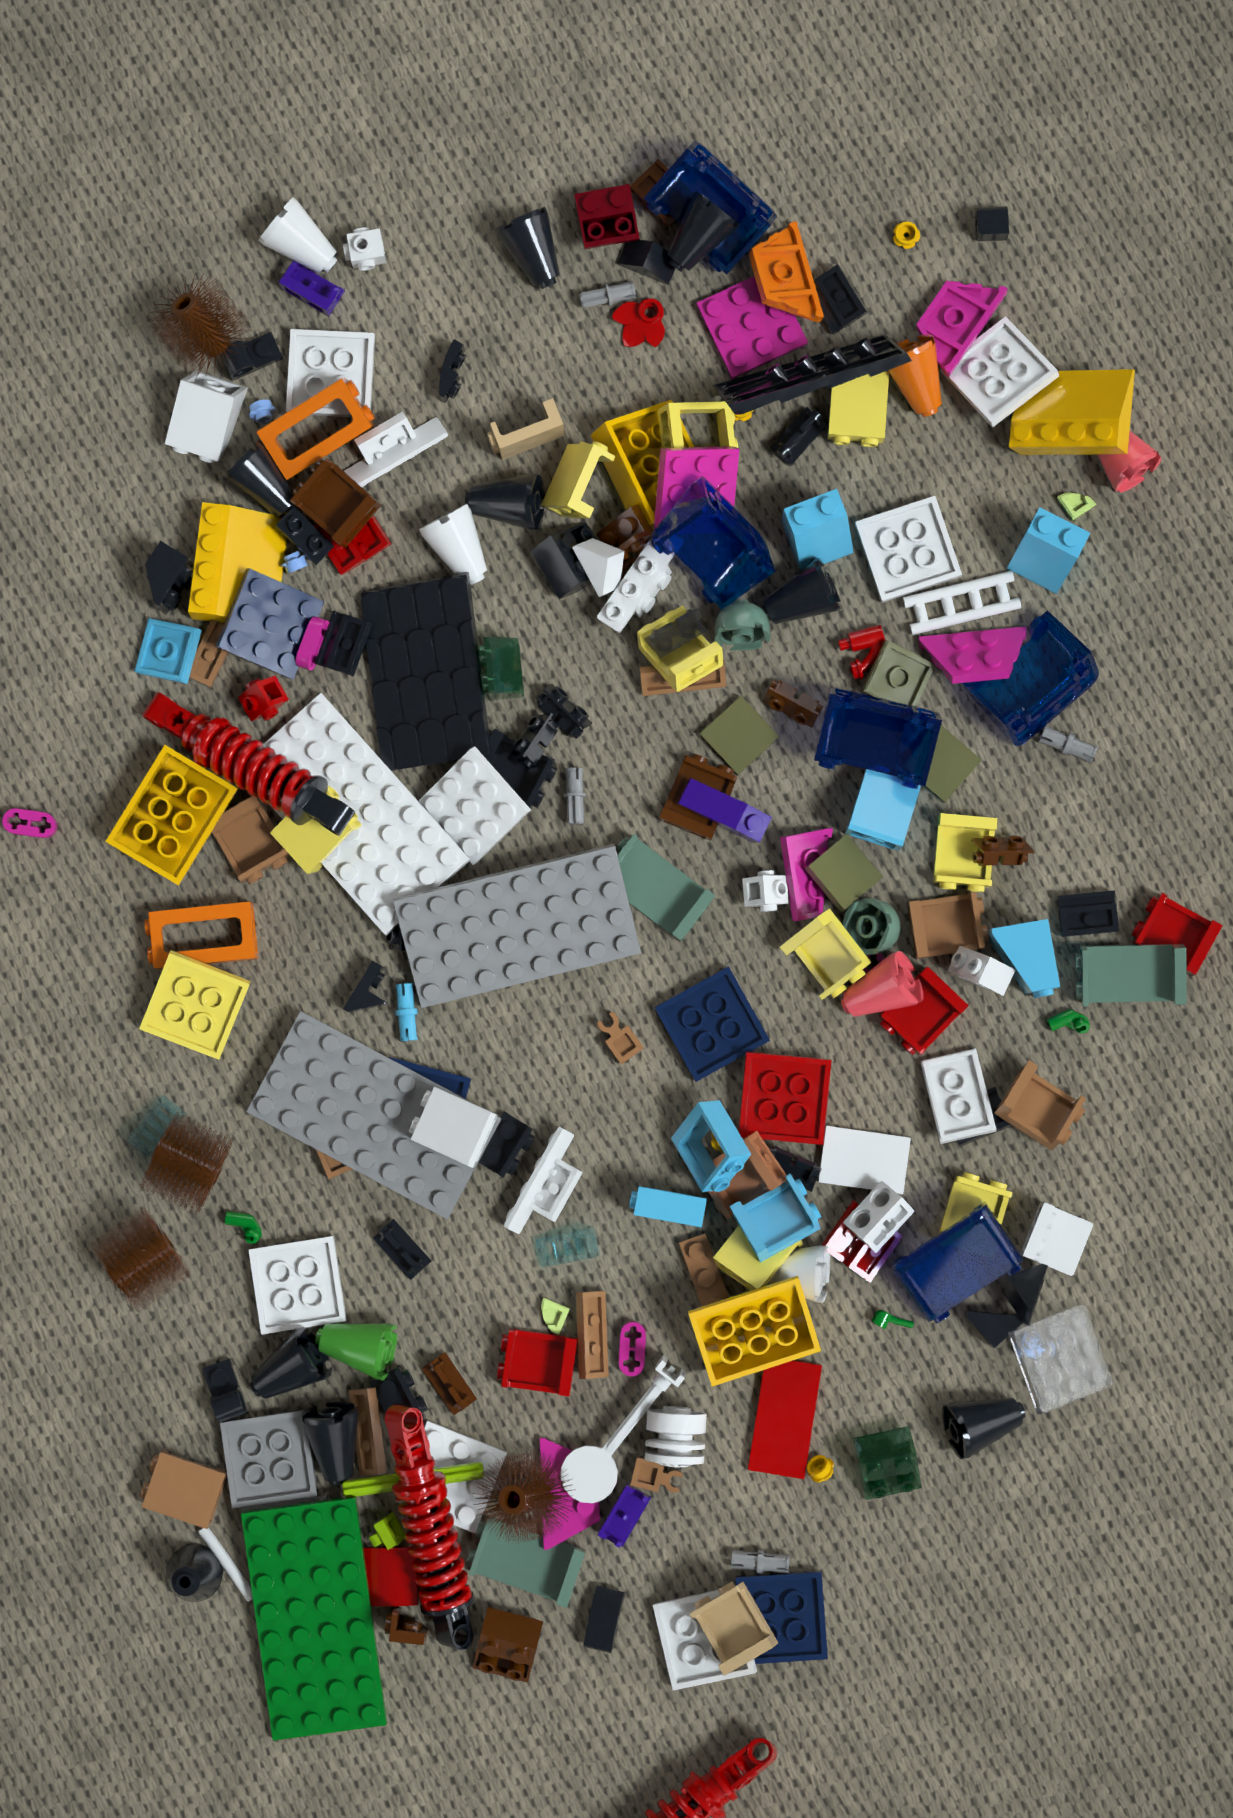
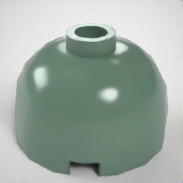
M747 600L734 601L723 608L716 618L715 641L722 648L723 644L735 645L730 648L731 651L759 649L762 647L763 641L766 640L767 643L770 641L769 618L762 608L749 603Z
M865 898L851 904L843 920L844 928L865 955L881 954L892 948L901 930L897 912L887 902L875 898Z

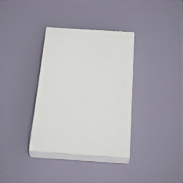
M976 1048L920 1061L940 1144L996 1132Z
M826 1126L820 1164L822 1169L818 1182L873 1190L883 1181L896 1193L903 1194L911 1138Z

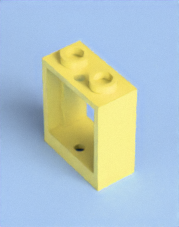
M725 401L667 403L658 409L662 448H684L680 414L716 413L720 447L734 446L738 448V441L734 437L733 428L735 415Z

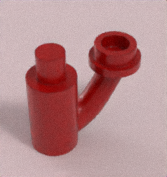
M881 625L847 633L848 638L838 640L840 651L851 648V651L855 652L870 648V652L862 662L859 659H855V662L850 663L854 679H864L863 673L874 664L885 640Z

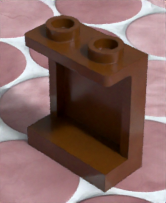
M326 458L324 461H318L310 471L312 475L305 483L301 482L292 492L294 496L290 501L329 533L335 542L346 548L382 504L337 464Z
M692 753L691 757L685 755L659 820L711 841L718 825L677 803L690 778L730 796L737 776L733 775V769L718 764L716 768L706 764L708 759Z

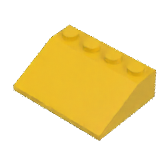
M1135 370L1058 371V378L1013 412L1009 448L1019 455L1128 454Z
M672 399L606 421L590 435L593 441L607 446V452L615 456L613 462L603 463L625 509L627 510L631 506L638 504L652 530H654L660 450L662 448L658 409L667 403H673ZM681 420L684 448H693L694 445Z
M202 502L188 613L192 620L209 622L213 620L225 623L246 568L253 569L282 582L284 567H281V564L284 563L283 557H285L287 537L276 527V524L283 517L278 518L275 515L232 505Z
M164 745L105 842L179 886L238 788Z
M798 1276L688 1311L712 1387L821 1351Z

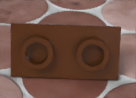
M773 680L763 702L768 704L771 709L791 716L797 723L812 728L824 707L819 704L820 701L803 692L797 700L793 697L798 689L786 684L782 680L779 682Z
M1013 835L1009 836V838L984 836L983 838H972L971 840L978 848L977 852H973L972 860L979 866L997 865L999 856H1001L1000 863L1002 865H1022L1023 862H1027L1028 854L1034 853L1030 845L1020 836Z
M446 1352L422 1367V1370L453 1415L464 1410L477 1400Z

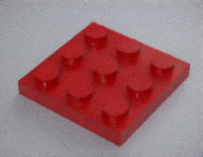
M746 1051L738 1128L740 1136L746 1138L757 1131L764 1140L823 1145L832 1060Z

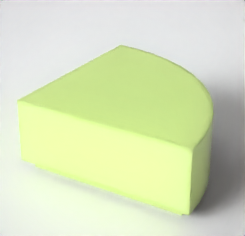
M1067 492L1057 497V500L1072 521L1096 506V503L1090 497L1079 493Z
M543 1298L541 1305L543 1319L549 1329L559 1335L570 1308Z

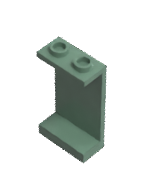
M635 834L630 839L625 837L616 850L619 852L617 856L629 903L681 942L713 901L715 895L708 889L702 888L641 842Z
M1183 944L1080 946V954H1075V970L1080 971V982L1075 983L1076 999H1081L1083 1007L1089 1006V1003L1173 1001L1175 1005L1187 1004L1186 947Z
M493 1518L486 1523L480 1521L475 1538L480 1539L477 1550L471 1549L466 1565L471 1567L469 1575L474 1576L476 1573L554 1600L556 1605L567 1608L586 1550L565 1542L544 1550L543 1537H539V1533L536 1535L535 1532L536 1540H532V1538L530 1540L531 1532L530 1536L528 1532L526 1541L523 1533L524 1543L522 1535L521 1542L520 1538L518 1542V1535L516 1533L513 1534L510 1531L509 1537L505 1533L506 1528L503 1533L501 1530L499 1531L502 1525L500 1521L496 1526V1519Z

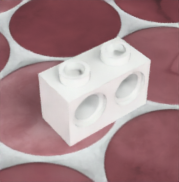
M959 946L957 952L952 957L948 972L974 985L1004 996L1015 969L992 957Z
M881 1181L843 1223L862 1242L877 1253L914 1213V1210L899 1194Z

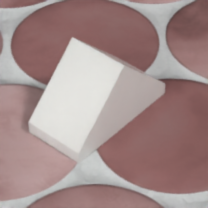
M593 538L572 547L598 596L601 597L615 591L621 580L624 551Z

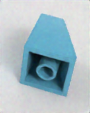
M837 489L784 508L781 523L800 570L817 558H820L826 564L854 553L848 516Z
M1039 507L1007 569L1057 594L1078 559L1090 532Z
M873 765V768L867 767L845 834L899 851L905 841L921 784L915 783L916 778L906 774H900L899 777L888 774L889 769L882 766Z
M1048 919L988 930L989 942L1004 964L1015 969L1013 977L1025 994L1033 993V998L1054 994L1053 989L1059 988L1060 982Z

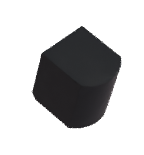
M1007 206L975 208V235L977 241L1007 240L1009 235Z

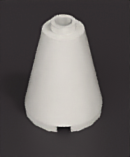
M294 197L284 206V210L275 217L258 240L262 245L317 273H320L322 270L328 273L337 261L334 257L336 250Z
M467 504L419 529L421 536L454 574L469 572L471 585L485 578L483 573L487 571L471 508Z
M820 1245L794 1249L767 1285L798 1276L805 1299L816 1303H823L827 1291H822V1287L829 1283L830 1254L827 1252L829 1247Z

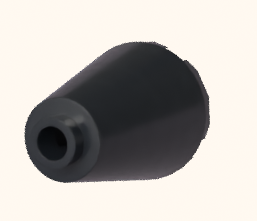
M695 191L668 250L667 255L671 257L668 263L680 272L684 268L690 271L736 231L741 224L733 217L727 215L724 210L708 198Z
M546 207L526 213L511 220L510 224L506 226L501 225L495 229L498 238L534 286L540 285L541 289L557 283L555 277L559 276L560 273Z
M258 440L255 444L259 449L256 452L252 448L249 449L228 471L232 476L229 479L223 476L220 480L231 489L279 518L282 514L285 516L293 507L297 508L298 506L290 501L294 496L290 484L283 476L265 445Z
M532 473L471 487L470 492H466L465 504L471 508L473 515L529 530H538L544 516V508L540 509L541 499L545 498L544 483L541 475Z
M820 558L810 562L763 599L764 605L761 608L766 613L769 621L772 620L774 624L836 612L842 609V605L838 603L841 600L830 574H824L821 567L825 565Z
M305 1327L295 1330L251 1375L252 1381L250 1386L256 1396H261L265 1399L325 1380L331 1376L332 1367L327 1369L325 1363L329 1360V1357L319 1351V1346L315 1344L316 1336L312 1332L308 1335L304 1333L307 1329Z
M1014 1398L953 1402L942 1408L945 1431L950 1429L953 1439L948 1441L959 1459L970 1458L1020 1427L1025 1418L1023 1405L1021 1402H1016Z
M331 1402L326 1403L327 1408L318 1411L317 1405L310 1407L301 1414L302 1423L324 1480L330 1481L332 1485H341L353 1476L359 1417L358 1406L355 1407L354 1403Z
M198 1544L183 1546L170 1557L167 1563L166 1580L168 1586L177 1597L184 1601H204L216 1593L222 1582V1565L208 1547Z

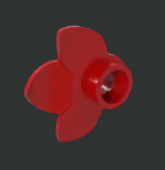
M647 298L640 303L626 302L619 306L612 315L614 321L625 325L622 335L625 347H636L646 340L651 346L656 348L664 338L665 328L662 323L664 309L662 304L656 299ZM651 308L655 311V315L647 317L645 311Z

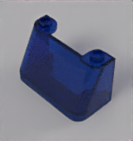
M693 141L647 193L644 199L647 201L646 206L654 214H669L680 224L693 193L698 191L724 210L727 215L741 224L738 229L708 254L710 258L709 264L716 271H723L727 275L772 225L777 215L765 201L698 141Z
M703 476L689 486L652 532L653 539L651 543L655 550L660 554L664 552L666 555L673 552L702 580L704 587L702 593L706 600L711 604L714 602L721 609L730 605L775 572L774 564L764 538Z
M1048 610L1030 623V640L1020 648L1019 656L1013 663V669L1008 679L962 683L967 693L1015 746L1023 745L1045 725L1087 691L1099 676V670L1092 651Z
M829 688L814 760L819 761V766L828 769H835V765L847 764L897 776L898 779L902 780L901 785L918 789V785L926 786L942 718L939 713L928 709L843 689Z
M986 1201L975 1207L974 1211L969 1214L970 1216L965 1215L961 1220L915 1250H911L909 1256H900L890 1263V1268L928 1322L932 1320L936 1324L950 1315L948 1310L1005 1273L1007 1276H1010L1022 1269L1020 1263L1024 1258Z

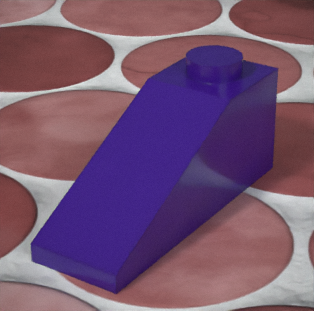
M692 778L689 779L677 803L749 842L760 843L772 819L771 816Z

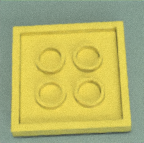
M170 950L139 1029L219 1060L251 981Z

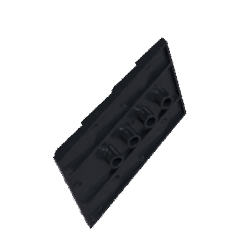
M885 334L871 339L864 338L858 343L841 348L836 346L827 352L810 357L805 355L799 360L783 365L778 363L769 369L714 384L713 386L734 414L741 415L778 400L784 403L822 387L825 389L833 388L866 374L872 377L911 362L912 359Z
M469 572L363 591L361 593L363 619L372 623L366 641L373 687L372 696L381 760L391 771L460 760L473 747H476L483 756L490 755L492 751Z

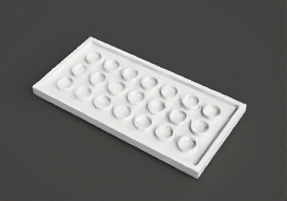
M322 693L263 744L264 748L271 747L274 749L276 755L282 754L286 756L288 762L294 761L298 763L300 769H308L311 772V776L320 775L326 778L328 786H331L339 794L338 799L351 807L357 814V820L362 826L352 831L322 864L386 936L399 924L393 902L394 898L441 887L470 861L469 857ZM275 810L282 819L286 817L283 811Z

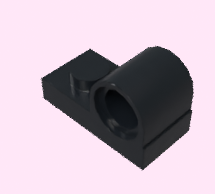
M272 332L247 343L243 340L230 343L243 346H228L227 349L234 352L230 353L225 350L227 354L222 353V360L232 381L283 359Z
M231 1359L202 1368L211 1393V1406L219 1423L249 1413Z

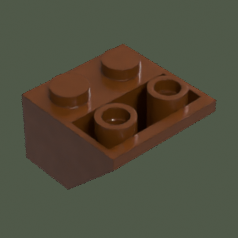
M487 1607L472 1668L481 1670L484 1673H492L508 1677L514 1681L528 1683L543 1621Z

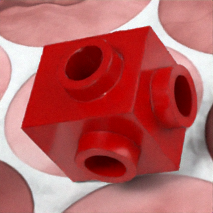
M276 675L263 680L258 678L251 681L245 686L246 691L238 697L251 722L260 718L267 721L279 714L277 709L289 700Z

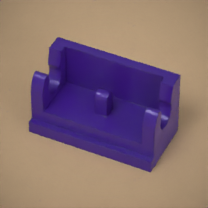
M295 261L290 264L279 281L282 290L328 317L345 292L341 287L334 285Z
M626 1483L600 1527L597 1536L604 1540L608 1539L616 1547H623L650 1501L651 1496Z

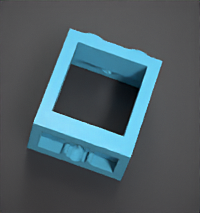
M720 1100L698 1102L671 1137L702 1192H720L725 1190L730 1185L732 1178L743 1169L744 1163L751 1156L749 1149ZM709 1129L726 1155L717 1168L701 1142Z
M639 1186L638 1192L632 1191L629 1208L634 1209V1215L702 1227L707 1199Z

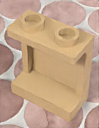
M554 399L543 402L545 420L506 435L500 434L495 421L491 422V431L487 434L494 455L500 453L502 460L565 436L564 425Z
M733 1581L718 1589L719 1596L712 1600L709 1596L702 1598L693 1604L696 1609L689 1613L692 1619L696 1617L719 1657L721 1664L718 1667L723 1676L778 1644L777 1639L744 1582L736 1586Z

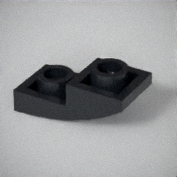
M455 339L447 351L440 374L439 396L444 403L447 402L449 397L454 399L461 388V384L458 383L460 381L459 374L453 371V369L458 370L462 366L466 355L463 354L465 351L464 344Z
M596 1586L583 1644L584 1647L612 1653L625 1592Z

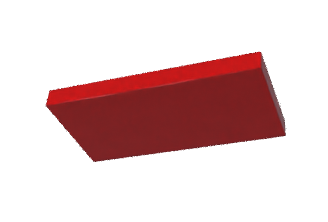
M792 1360L763 1370L748 1470L799 1479L805 1478L822 1365Z

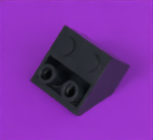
M587 523L552 534L531 551L559 599L575 594L592 584L572 548L589 539H596Z
M160 541L145 566L154 604L167 615L170 610L175 611L182 599L180 593L183 588L191 586L194 564L190 558Z

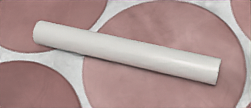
M202 1528L198 1533L217 1557L246 1601L249 1602L253 1599L251 1586L211 1529Z

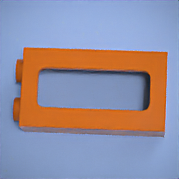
M345 377L341 378L256 432L286 480L374 426L372 420L375 417L368 405L362 406L356 397L360 393L352 380L347 382ZM341 399L352 415L353 421L291 460L277 436L333 400Z
M250 901L148 912L149 919H145V932L147 936H151L152 947L147 948L149 964H153L154 969H163L169 955L164 950L162 929L165 925L227 918H239L241 921L242 943L240 945L180 951L177 953L208 965L259 959L254 907Z

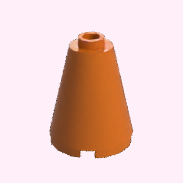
M930 334L917 336L918 342H909V339L896 343L909 355L912 361L888 370L914 412L922 414V417L937 413L938 407L942 405L936 342L934 336Z

